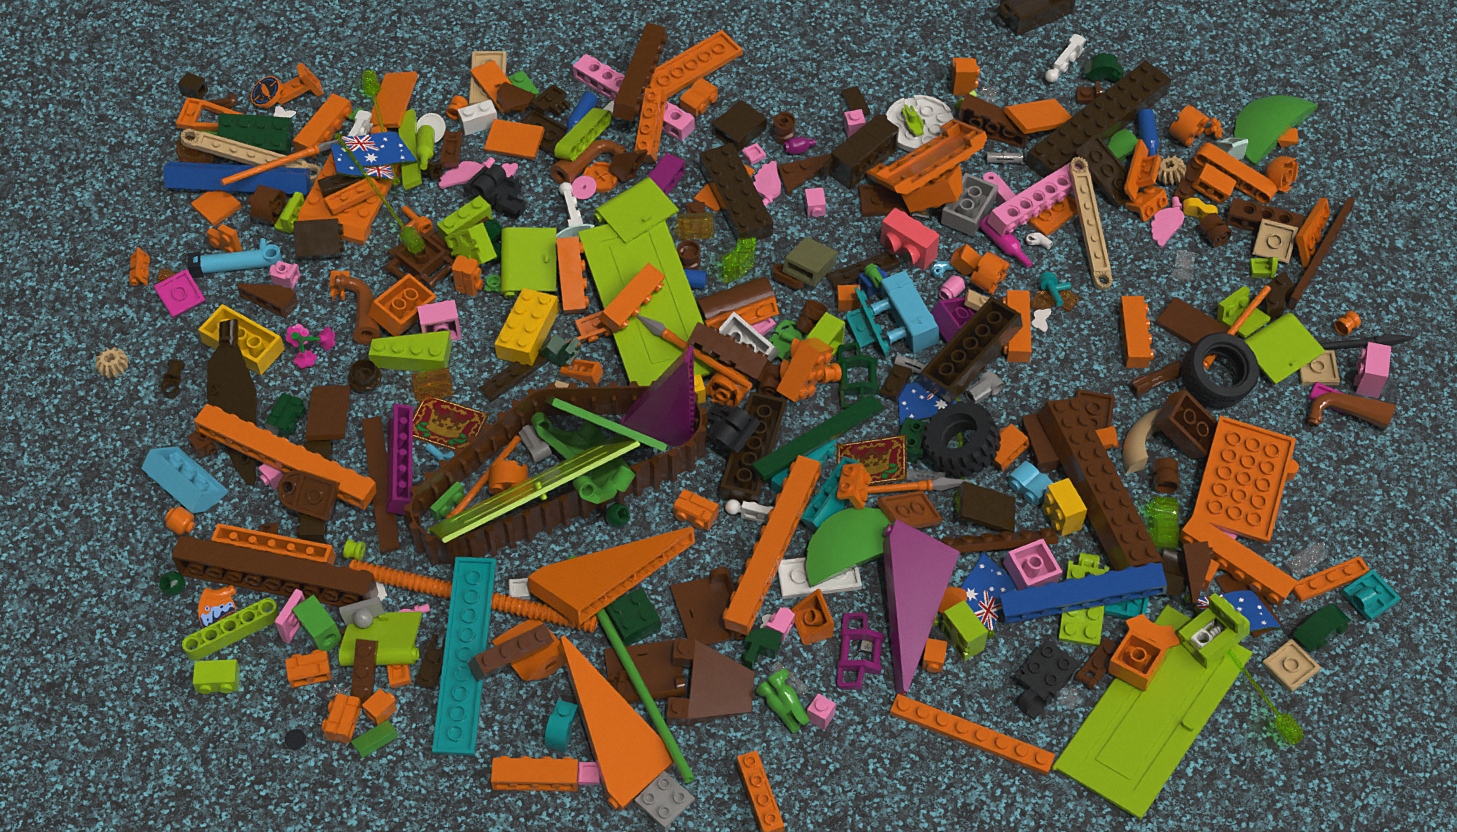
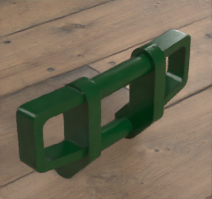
M858 342L839 345L837 364H839L842 371L839 394H841L842 408L845 410L855 404H846L845 395L860 393V400L865 398V393L870 395L879 394L880 387L877 385L876 372L878 360L874 357L862 355ZM857 350V356L843 358L844 351ZM858 366L869 368L870 383L863 381L848 384L847 368Z

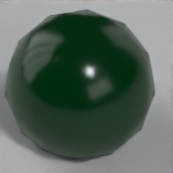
M613 503L607 508L605 517L612 527L620 528L630 520V512L624 504Z
M169 571L160 578L159 586L164 594L176 596L185 589V579L181 573Z

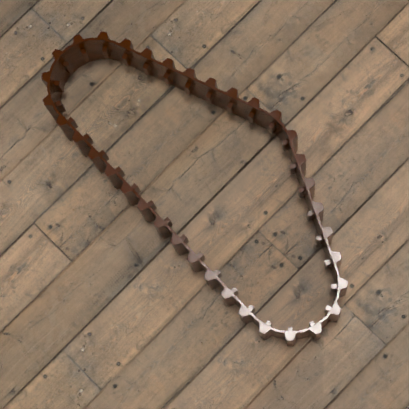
M631 381L629 386H618L616 382H611L609 387H598L596 382H590L588 387H577L575 382H571L568 387L563 388L556 387L554 383H549L547 388L537 391L530 388L527 390L528 396L521 401L514 399L511 402L512 409L507 413L502 411L497 413L498 420L492 425L485 423L483 425V432L478 437L474 435L469 436V444L463 449L456 447L453 450L454 456L449 461L440 460V468L434 473L427 471L424 474L425 480L419 486H412L410 488L411 503L404 506V511L417 554L425 553L429 557L430 564L433 566L439 563L450 564L454 570L456 557L479 558L488 553L495 557L498 555V549L508 546L510 549L516 548V542L525 538L531 542L534 540V534L541 531L550 534L553 532L552 527L561 523L567 527L571 525L570 519L577 516L586 519L589 517L588 512L597 508L603 512L607 510L606 504L614 501L622 504L624 503V497L630 494L639 497L642 495V489L651 486L656 490L660 488V482L666 479L675 482L677 481L678 474L684 471L690 473L695 471V463L698 458H703L707 454V409L699 406L698 394L695 392L696 433H694V436L679 447L630 466L629 468L636 476L625 492L617 490L616 495L609 500L595 504L582 499L576 489L473 532L456 537L446 543L426 533L419 526H421L423 515L456 482L461 483L519 434L518 432L523 427L531 425V418L534 414L542 412L546 416L574 415L546 403L547 396L550 395L596 415L627 414L628 409L650 386H639L637 381Z

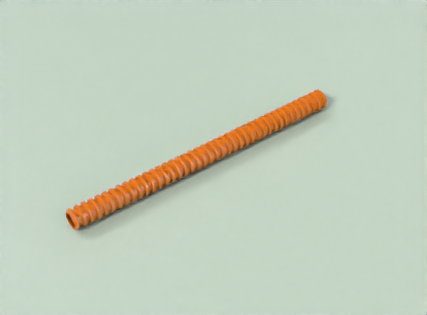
M353 559L349 564V568L353 570H367L373 573L375 582L378 581L379 584L384 582L385 585L390 584L392 587L396 585L397 588H408L409 591L414 589L415 592L420 591L422 594L426 592L427 595L432 594V596L438 595L439 598L444 596L445 599H451V581L446 583V580L440 581L438 578L434 580L433 577H422L421 574L416 576V573L410 574L408 571L404 573V570H393L391 567L387 569L386 566H375L374 563L369 565L368 562L363 563L361 560L357 562L356 559ZM493 592L492 610L498 609L499 612L504 610L505 613L510 612L512 615L516 613L517 616L522 615L524 618L528 616L529 619H540L542 622L546 620L547 623L553 622L554 625L559 623V626L565 625L567 628L571 626L572 629H575L576 627L577 630L583 629L584 632L589 630L590 633H593L596 629L598 620L596 615L578 625L552 606L549 607L548 604L542 605L541 602L536 604V601L530 602L528 599L524 601L523 598L519 600L518 597L512 598L511 595L506 597V594L500 595L498 592L496 594Z

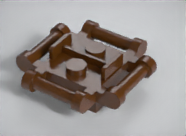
M430 229L425 234L422 231L418 233L413 230L400 244L386 252L387 256L392 260L387 264L386 271L402 279L406 274L397 268L401 265L406 273L411 274L420 283L423 282L428 289L432 290L438 281L452 271L454 264L452 258L455 255H451V252H453L452 248H449L447 243L433 229ZM442 264H446V266L443 269H441L437 274H435L432 278L428 277Z

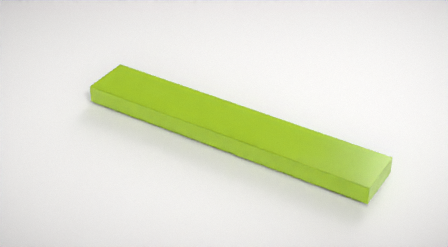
M413 108L405 112L401 126L398 128L399 137L417 160V163H401L402 182L405 190L422 184L420 159L416 155L417 121L416 112Z

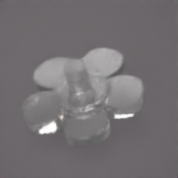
M337 683L333 684L334 689L327 691L326 697L335 696L337 693L342 694L349 690V686L338 687Z
M1067 688L1060 690L1061 697H1059L1058 702L1060 705H1066L1068 710H1073L1075 705L1082 703V698L1077 696L1078 690L1076 688H1071L1070 691Z

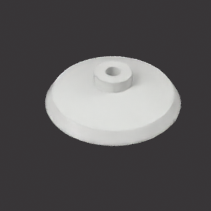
M425 114L417 122V133L418 129L423 125H430L434 128L435 143L445 133V122L438 114Z

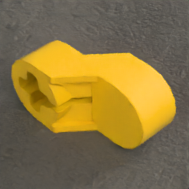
M1188 198L1183 201V213L1187 216H1196L1200 221L1211 213L1218 214L1216 206L1206 205L1199 198Z

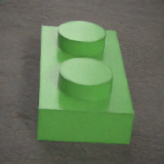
M523 70L508 77L514 86L536 94V97L540 95Z
M456 482L430 507L432 518L439 521L442 517H446L456 504L461 502L465 496L463 485Z

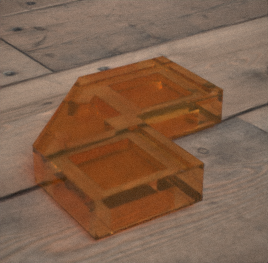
M1047 290L1039 291L1031 300L1030 308L1035 311L1050 309L1056 303L1050 292H1047ZM1069 290L1058 291L1064 302L1059 307L1070 313L1080 301V297Z

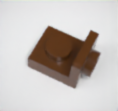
M1095 81L1094 87L1076 88L1077 104L1088 105L1103 93V88L1100 87L1099 81Z

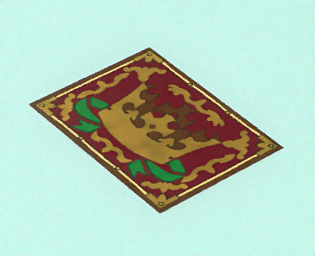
M425 393L413 414V438L450 450H454L456 447L463 449L469 444V436L474 435L478 437L490 413Z
M907 434L837 444L836 466L843 456L857 460L871 476V483L869 485L907 480Z

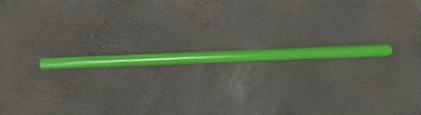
M573 555L570 556L568 559L576 558L577 556ZM603 608L596 613L603 629L685 783L692 782L695 777L607 612Z

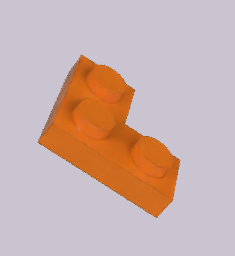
M221 224L217 228L218 231L210 228L206 232L209 243L214 248H220L225 253L242 251L237 231Z

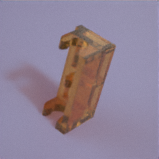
M449 367L411 374L416 401L454 395Z

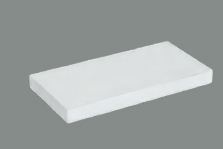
M807 557L782 560L777 570L782 599L809 596L816 589H821L822 594L862 589L858 566L848 570L845 574L810 587L806 574L805 563Z

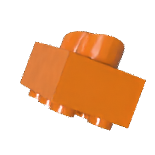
M816 337L802 341L794 338L790 347L792 360L791 362L787 359L782 361L779 369L781 382L776 391L794 402L812 397L816 391L815 386L817 382L824 376L825 371L823 370L826 364H829L833 358L832 352L834 348Z

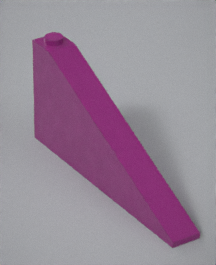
M689 346L628 409L627 415L622 417V426L677 447L688 442L694 436V433H696L694 346Z
M896 519L891 524L888 523L883 531L885 535L883 553L897 696V694L904 695L909 690L960 551Z

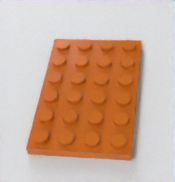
M1220 415L1192 516L1195 513L1218 529L1269 544L1296 438Z

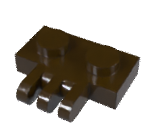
M553 84L531 101V107L543 115L550 111L559 116L561 112L570 107V103L565 100L567 93Z

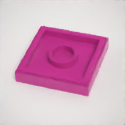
M187 269L153 286L172 319L206 302Z

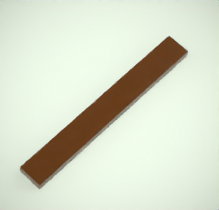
M1350 197L1347 199L1293 292L1287 308L1292 310L1296 308L1349 216L1355 199Z
M381 416L362 419L369 476L376 482L377 493L373 497L380 552L398 551L401 549L395 513L386 512L387 453Z

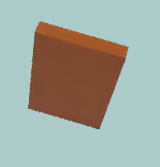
M923 490L881 497L877 501V504L890 523L897 519L918 529L939 525L943 521Z

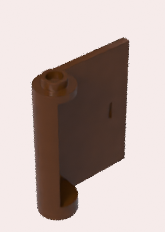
M727 567L713 569L707 578L670 585V590L687 639L697 640L709 646L746 638L747 635L726 629L725 622L722 619L725 608H729L731 604V595L733 591H736Z
M675 640L625 646L653 700L686 696L682 668L673 666ZM604 649L607 675L611 676L612 672H617L621 669L625 670L615 649ZM614 678V681H608L617 691L618 678ZM628 678L623 698L628 704L642 702L632 681Z

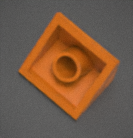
M816 589L790 609L795 614L794 622L804 645L833 637L834 622L821 589Z

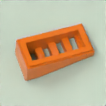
M574 359L570 366H562L559 372L561 375L589 384L590 382H596L597 384L603 374V369L600 362Z

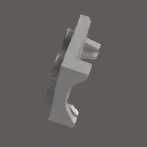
M665 771L634 799L635 806L646 812L664 832H667L671 828V823L695 801V798Z

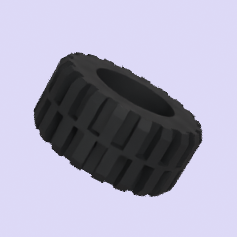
M957 401V404H947V407H941L937 410L938 413L936 415L933 414L930 417V423H926L925 431L923 432L924 448L935 467L940 472H944L945 475L952 476L953 474L954 477L965 475V477L972 476V473L975 472L978 474L982 472V468H987L991 464V460H995L997 456L996 451L1000 450L1001 435L990 412L980 404L975 405L971 401H967V403ZM966 430L976 431L974 438L965 446L959 448L947 447L950 440L956 434Z

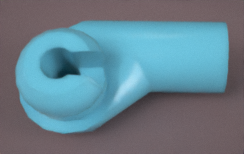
M938 261L932 267L931 273L935 277H940L946 270H955V268L949 263L950 261Z

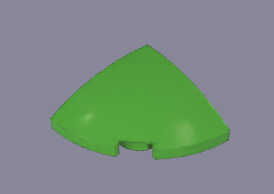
M1123 129L1110 138L1108 147L1118 160L1123 162L1126 156L1134 154L1138 139L1129 130Z

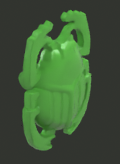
M784 320L776 328L775 333L768 340L780 350L775 358L779 357L782 358V361L787 359L791 362V344L793 339L806 340L809 333L800 329L795 330L792 326L796 324L795 321ZM786 326L789 327V328H787L786 330H783V331L781 330L783 327H786ZM801 332L806 335L804 339H802Z

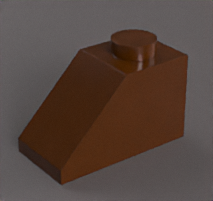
M642 149L616 154L612 157L608 169L622 182L634 179L648 151Z

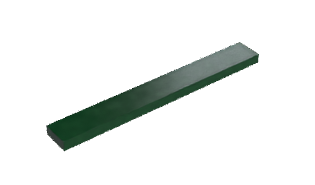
M871 394L753 463L752 469L765 481L789 467L793 461L796 462L798 455L806 457L883 411L884 406Z

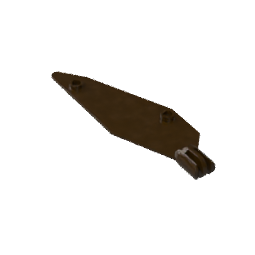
M237 319L219 322V346L207 362V400L209 405L217 406L228 414H235L239 419L245 422H252L256 426L257 390L238 345L239 321ZM226 446L236 471L247 485H254L256 481V459Z

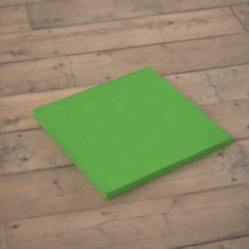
M550 395L546 398L545 402L665 452L667 445L661 441Z

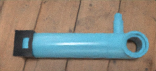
M261 238L258 250L201 255V252L188 253L187 268L192 278H203L204 273L261 267L270 269L272 265H276L278 261L283 262L279 247L273 244L267 245L266 240Z

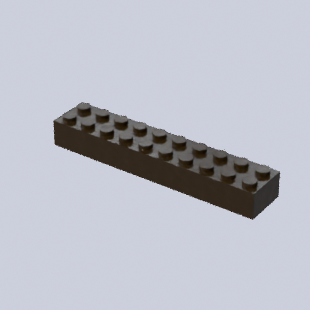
M1145 60L1028 151L1026 165L1042 178L1049 176L1070 163L1075 158L1072 153L1094 135L1098 134L1105 142L1134 121L1138 111L1149 109L1167 95L1172 79Z

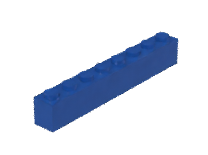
M168 161L163 167L165 187L172 190L186 188L190 191L206 189L209 192L224 190L227 193L242 191L244 194H250L256 191L258 185H264L280 189L286 195L300 192L303 196L307 195L311 189L310 168L276 167L223 186L220 179L256 166Z
M1148 563L1143 567H1127L1117 572L1111 570L1101 575L1090 574L1076 580L1069 578L1060 583L1049 582L1039 587L1028 586L1019 591L1008 590L1000 594V602L1005 624L1165 594L1167 593V582L1162 564Z

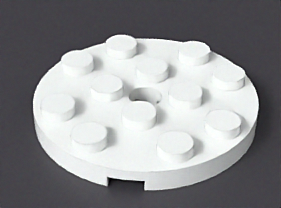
M914 95L913 98L908 99L902 98L896 101L886 114L887 119L899 127L897 146L909 152L914 151L942 134L939 127L955 119L951 114L950 108L945 103L925 95ZM904 105H908L910 112H912L910 108L912 105L917 114L920 115L924 123L923 135L916 137L909 129L902 112V108H904L909 118Z

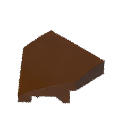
M504 82L497 90L496 102L502 105L504 113H509L511 110L524 113L525 108L531 105V101L535 99L536 94Z

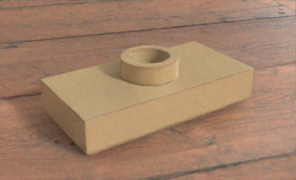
M969 289L966 293L964 305L978 311L989 298Z

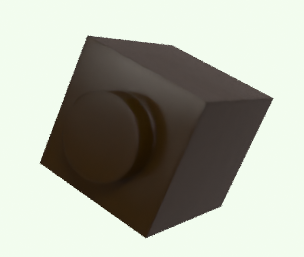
M187 72L179 80L178 86L182 96L201 100L208 92L206 81L202 77Z

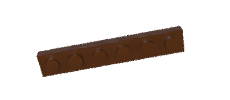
M1041 528L1038 531L1021 530L1016 533L1004 531L1001 534L994 535L984 533L981 536L963 535L961 538L943 537L938 539V541L960 551V553L1019 548L1040 539H1044L1046 545L1058 544V536L1054 529Z

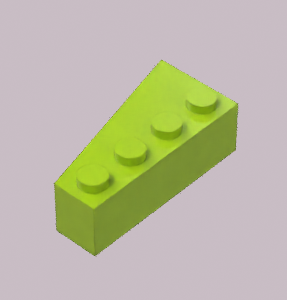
M448 330L372 339L368 354L369 359L378 368L418 372L433 370L435 373L446 374L452 347L451 333Z

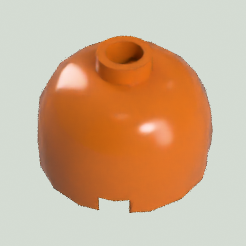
M1279 156L1265 167L1264 173L1266 177L1277 186L1278 191L1288 192L1292 188L1289 186L1291 182L1296 181L1298 174V163L1294 161L1296 158Z

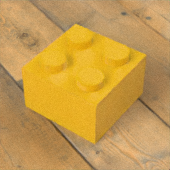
M1066 478L1047 485L1042 509L1044 514L1048 515L1051 519L1053 529L1059 533L1060 537L1081 530L1087 508L1070 479Z

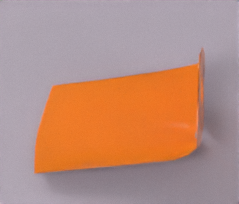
M529 619L511 628L492 642L497 646L544 623L540 619ZM549 629L548 631L554 642L547 649L511 665L525 681L547 678L565 664L559 645L560 641Z

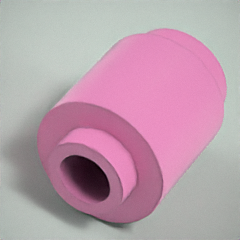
M952 275L940 287L938 292L942 300L956 298L965 289L964 280L960 276Z

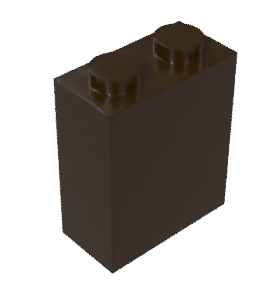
M740 100L712 123V134L725 144L733 143L737 152H739L766 130L767 118L764 114L756 111L750 104Z
M338 218L293 221L295 257L298 261L342 258V252H345L344 241H341V235H344L343 224H340Z

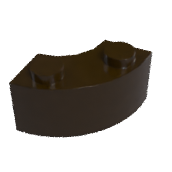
M1286 272L1280 273L1270 281L1268 286L1271 290L1262 300L1261 311L1270 317V321L1277 320L1283 316L1286 308L1285 301L1290 298L1294 287Z
M1163 547L1161 554L1163 561L1161 564L1167 582V593L1165 594L1180 597L1181 592L1185 593L1187 581L1184 580L1185 566L1182 551Z

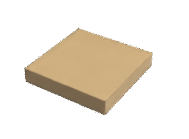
M1262 219L1252 255L1264 258L1278 257V261L1288 264L1298 228Z
M1326 350L1324 354L1298 370L1301 385H1315L1316 382L1322 385H1339L1340 383L1334 350Z
M1290 639L1263 660L1261 664L1290 693L1294 692L1321 670V667L1293 639Z

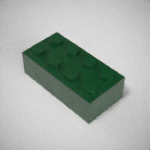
M220 113L216 136L288 156L291 153L294 124L290 117Z

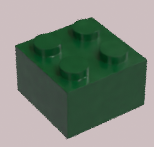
M643 588L616 599L606 606V612L624 646H630L661 631V619Z

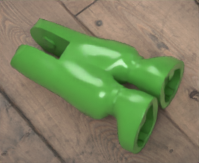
M782 669L770 676L768 681L760 684L756 689V693L761 697H766L769 707L794 734L800 729L796 719L802 725H806L810 722V719L800 703L794 688L785 683L789 677L788 670Z

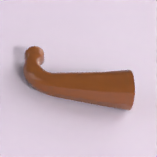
M596 140L576 160L561 159L550 167V175L559 185L563 182L571 184L599 154L611 153L616 155L627 152L625 146L611 140Z
M340 274V276L336 275L334 286H337L338 290L350 289L357 295L353 339L360 344L371 345L372 339H377L381 336L379 323L368 315L374 301L373 294L369 286L362 280Z
M1324 393L1313 401L1307 420L1308 424L1319 427L1323 421L1322 411L1325 408L1331 407L1386 430L1395 411L1396 404L1343 393Z

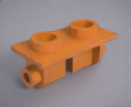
M137 247V251L130 256V269L132 270L130 271L129 282L132 286H137L141 282L148 286L150 258L147 253Z

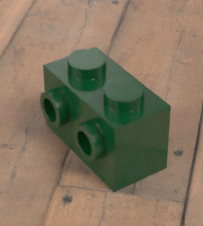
M905 417L900 435L907 434V462L917 464L919 457L923 458L925 451L923 432L927 422Z

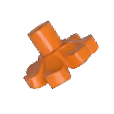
M1213 117L1210 120L1211 127L1206 128L1205 132L1207 135L1213 133L1216 138L1221 139L1222 133H1224L1220 127L1221 122Z

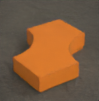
M1145 614L1130 618L1124 622L1128 631L1132 630L1167 649L1180 644L1172 625H1156Z

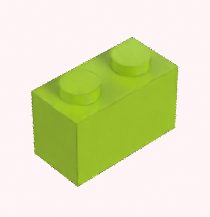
M236 659L195 661L193 685L197 693L210 694L211 692L231 693L232 691H239L240 667Z

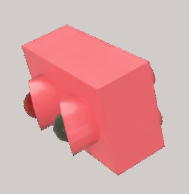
M894 208L882 221L880 244L885 246L890 254L894 255L896 253L904 258L911 267L915 265L924 271L937 258L940 235L936 231L924 226L920 221L911 218L905 212Z

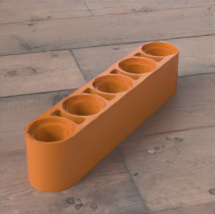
M1204 143L1194 157L1196 163L1203 167L1207 162L1236 180L1237 182L1234 187L1263 204H1268L1278 191L1277 186L1270 179L1211 143Z

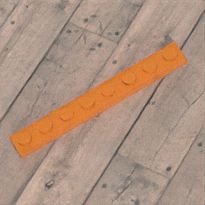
M897 694L890 710V715L1047 776L1055 757L1054 753Z

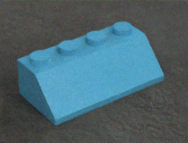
M178 446L150 449L141 468L150 478L160 484L162 489L168 491L176 501H179L191 513L207 511L228 492L222 484Z

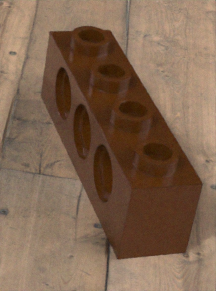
M1233 197L1226 224L1258 233L1262 219L1297 227L1298 234L1303 225L1305 215Z

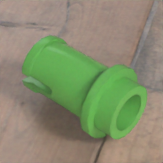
M869 264L864 269L865 275L869 276L876 288L881 287L880 283L883 277L877 270V265Z

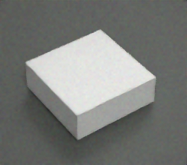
M528 578L509 580V595L512 598L518 597L519 600L520 598L530 599Z

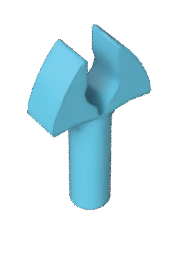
M431 444L426 446V450L439 461L442 459L449 461L454 456L453 451L443 454Z

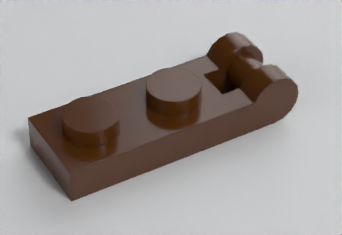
M445 130L440 164L444 168L459 167L463 130H457V132Z
M1106 637L1084 667L1077 673L1075 680L1084 682L1093 691L1109 670L1110 659L1118 649L1119 644Z

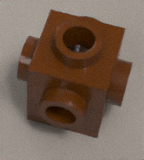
M197 431L187 436L190 447L199 460L214 454L220 449L218 441Z

